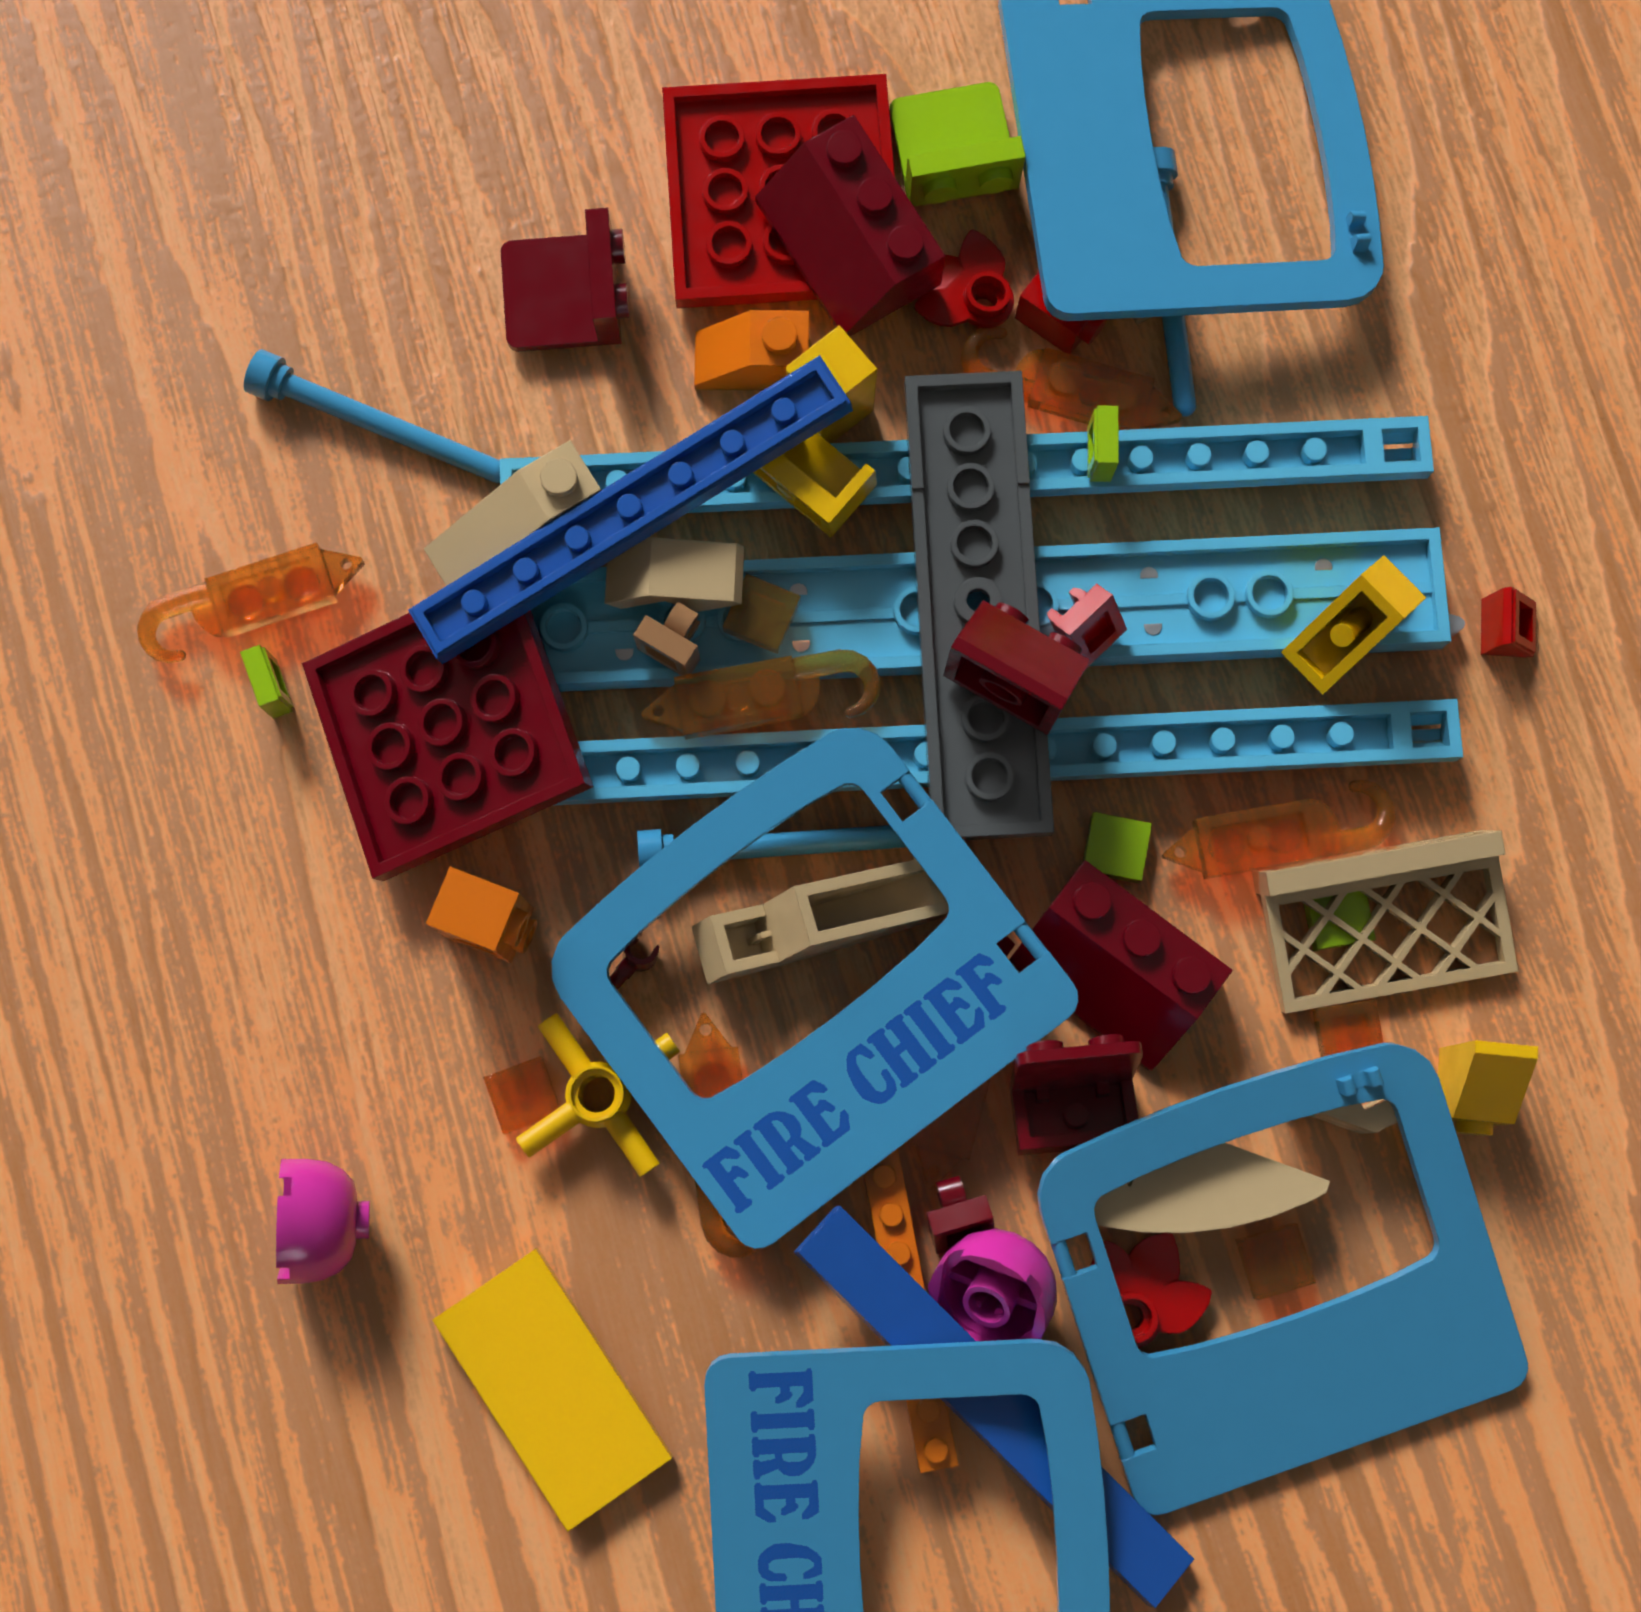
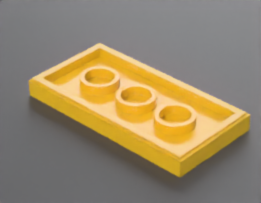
M538 1248L432 1319L567 1532L672 1459L673 1455Z

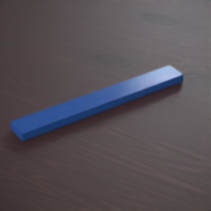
M819 355L408 609L434 656L443 665L853 411L851 401Z
M835 1206L794 1251L887 1346L975 1342L841 1206ZM1021 1394L940 1398L1053 1511L1046 1442L1039 1406L1036 1400L1028 1395ZM1101 1466L1105 1496L1109 1568L1146 1605L1156 1608L1193 1562L1194 1558Z

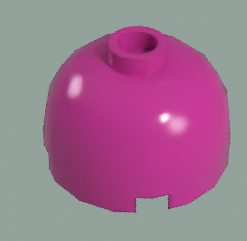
M281 1159L279 1178H284L283 1196H278L276 1268H280L277 1284H304L325 1280L339 1273L353 1257L356 1239H369L370 1201H357L354 1181L343 1169L327 1161Z
M996 1228L970 1233L956 1242L944 1254L928 1284L929 1295L975 1341L1041 1339L1054 1315L1057 1304L1055 1274L1047 1257L1033 1242L1015 1232Z

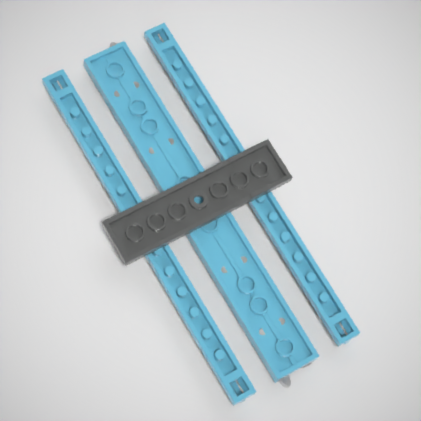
M1022 371L905 376L907 440L830 444L860 469L867 463L876 471L877 486L860 505L911 503L914 552L744 560L742 604L696 612L699 614L697 620L700 621V625L690 641L698 645L700 661L689 679L684 678L639 651L633 637L634 632L645 615L664 625L675 604L663 601L623 609L605 604L607 567H599L531 610L560 692L922 675L924 725L862 727L861 729L878 734L894 749L922 787L929 788V797L963 840L1052 836L1054 834L1051 781L1453 762L1463 757L1457 699L1057 718L1049 734L1046 735L943 676L952 644L983 600L995 607L997 603L1001 602L1018 609L1029 619L1027 625L1049 636L1051 632L1055 631L1047 616V612L1052 608L1059 614L1064 615L1074 605L1068 592L1072 588H1080L1087 593L1095 584L1100 585L1113 594L1127 630L1090 666L1285 657L1281 652L1348 586L1383 555L1419 589L1426 599L1368 653L1441 650L1451 642L1452 636L1464 628L1465 621L1461 617L1449 614L1440 527L1034 546L1030 498L1428 479L1434 472L1428 416L1119 430V464L1111 482H1090V478H1087V432L1026 434ZM1412 443L1411 448L1384 449L1383 446ZM664 451L580 456L601 490ZM540 457L500 459V485L516 471ZM752 473L688 513L789 509L794 507ZM1441 724L1439 729H1411V726ZM838 729L578 741L594 787L555 805L732 797L786 759ZM897 781L888 789H901L903 787ZM844 785L834 792L860 791L861 789L854 785Z

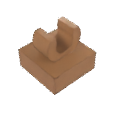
M677 602L664 625L645 615L633 634L637 649L684 678L689 679L700 661L698 645L690 641L700 625V621L697 620L699 614Z

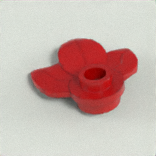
M972 229L964 238L958 257L945 255L941 285L922 295L915 303L914 309L924 319L935 325L953 327L969 322L980 328H993L1003 324L1012 312L1014 295L1009 283L1003 277L1006 265L1005 258L990 239ZM987 299L993 306L981 305L976 300Z
M1159 1233L1144 1238L1133 1247L1129 1254L1115 1243L1107 1240L1103 1241L1124 1307L1135 1305L1140 1311L1139 1323L1131 1328L1138 1348L1152 1342L1159 1332H1185L1204 1314L1209 1305L1212 1291L1199 1283L1178 1280L1180 1275V1259L1178 1247L1172 1233ZM1094 1258L1092 1259L1090 1266L1095 1264Z

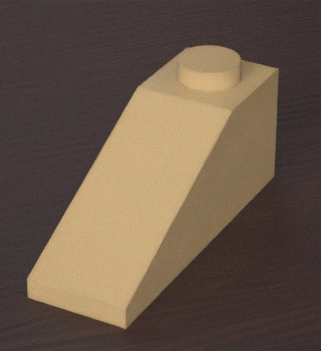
M571 440L516 471L428 544L424 550L447 586L601 491V488Z

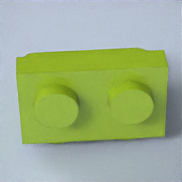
M985 82L898 97L891 102L889 110L902 177L906 195L913 206L943 203L954 199L994 194L1019 188L1025 162L1021 136L1011 138L1009 136L1000 90L996 84Z

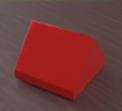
M1504 587L1482 598L1481 655L1534 657V653H1536V602L1514 587Z

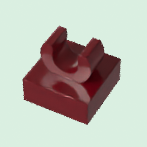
M960 1176L936 1182L937 1196L941 1208L927 1212L929 1232L936 1254L948 1251L956 1242L970 1233L994 1229V1218L986 1195L967 1200Z

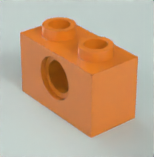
M450 866L426 921V925L445 938L512 963L516 951L523 954L527 951L537 927V920L530 918L534 908L518 892Z

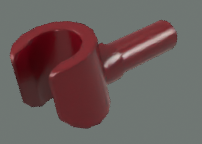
M641 933L623 951V959L610 976L617 990L627 979H630L635 971L643 972L655 965L659 953V944L647 958H636L630 952V948L641 938Z

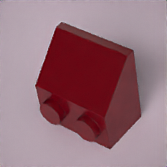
M983 600L952 644L943 676L1048 735L1090 660L1080 655L1082 652L1081 647L1068 637L1055 632H1051L1047 636L1027 625L1029 619L1018 609L1001 602L997 603L995 607Z

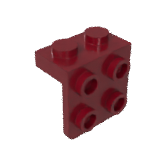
M608 208L585 209L587 235L510 240L502 245L501 267L506 340L510 349L516 352L622 344L620 319L630 318L627 283H617L616 265L626 264L623 229H612Z
M1108 1034L1090 1039L1088 1045L1064 1047L1063 1042L1058 1040L1039 1041L1029 1044L1025 1052L1017 1054L1009 1083L1018 1156L1067 1151L1106 1132L1139 1119L1133 1077L1143 1057L1142 1043L1139 1041L1126 1042L1123 1035Z

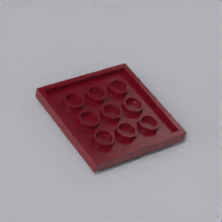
M531 610L443 665L434 656L410 613L302 663L372 879L386 881L594 787Z

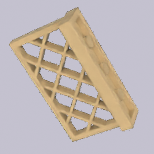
M1478 830L1252 871L1255 893L1261 895L1281 1012L1287 1014L1519 972L1499 856L1505 855L1502 831ZM1483 869L1487 892L1475 910H1473L1450 894V892L1464 872ZM1448 875L1441 886L1429 879ZM1412 881H1418L1435 894L1417 921L1391 904L1404 884ZM1389 886L1383 897L1372 890L1373 888ZM1360 891L1377 904L1361 933L1333 914L1347 893ZM1332 896L1325 908L1313 900ZM1301 901L1320 914L1314 926L1310 927L1301 942L1283 931L1279 905ZM1444 901L1468 917V920L1450 945L1426 928ZM1489 909L1492 923L1484 918ZM1386 911L1411 928L1393 955H1390L1368 939V936ZM1328 920L1356 939L1353 944L1347 947L1335 966L1309 949ZM1478 925L1494 935L1499 961L1476 964L1460 952ZM1420 935L1445 952L1432 972L1422 975L1417 974L1402 963ZM1285 942L1295 948L1289 959ZM1362 945L1387 962L1372 984L1360 985L1343 973ZM1305 955L1329 972V974L1315 994L1295 997L1291 974ZM1454 959L1465 966L1448 970ZM1396 970L1407 976L1390 980ZM1338 980L1350 987L1331 991Z

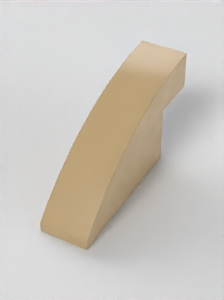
M915 859L793 886L764 904L712 915L691 928L708 985L815 957L937 920L948 915L949 906L946 898Z
M1223 1143L1142 1175L1114 1189L1098 1199L1094 1212L1098 1226L1136 1232L1191 1233L1227 1229L1271 1218L1308 1203L1327 1193L1330 1181L1228 1143Z

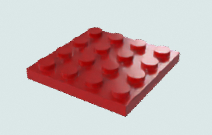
M873 74L662 87L676 308L818 300L755 202V196L804 142L852 115H855L895 177L887 75Z

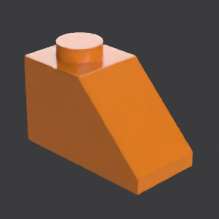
M749 310L696 331L695 390L763 391L787 376V365L809 349V311Z

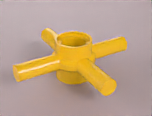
M558 1013L538 1025L539 1030L571 1077L566 1086V1103L516 1137L524 1153L529 1158L581 1123L592 1128L606 1127L639 1177L644 1176L657 1167L660 1162L626 1114L631 1104L632 1094L609 1063L591 1062ZM668 1033L655 1040L669 1060L680 1053V1050ZM596 1078H607L615 1090L613 1103L602 1112H591L583 1101L585 1086Z

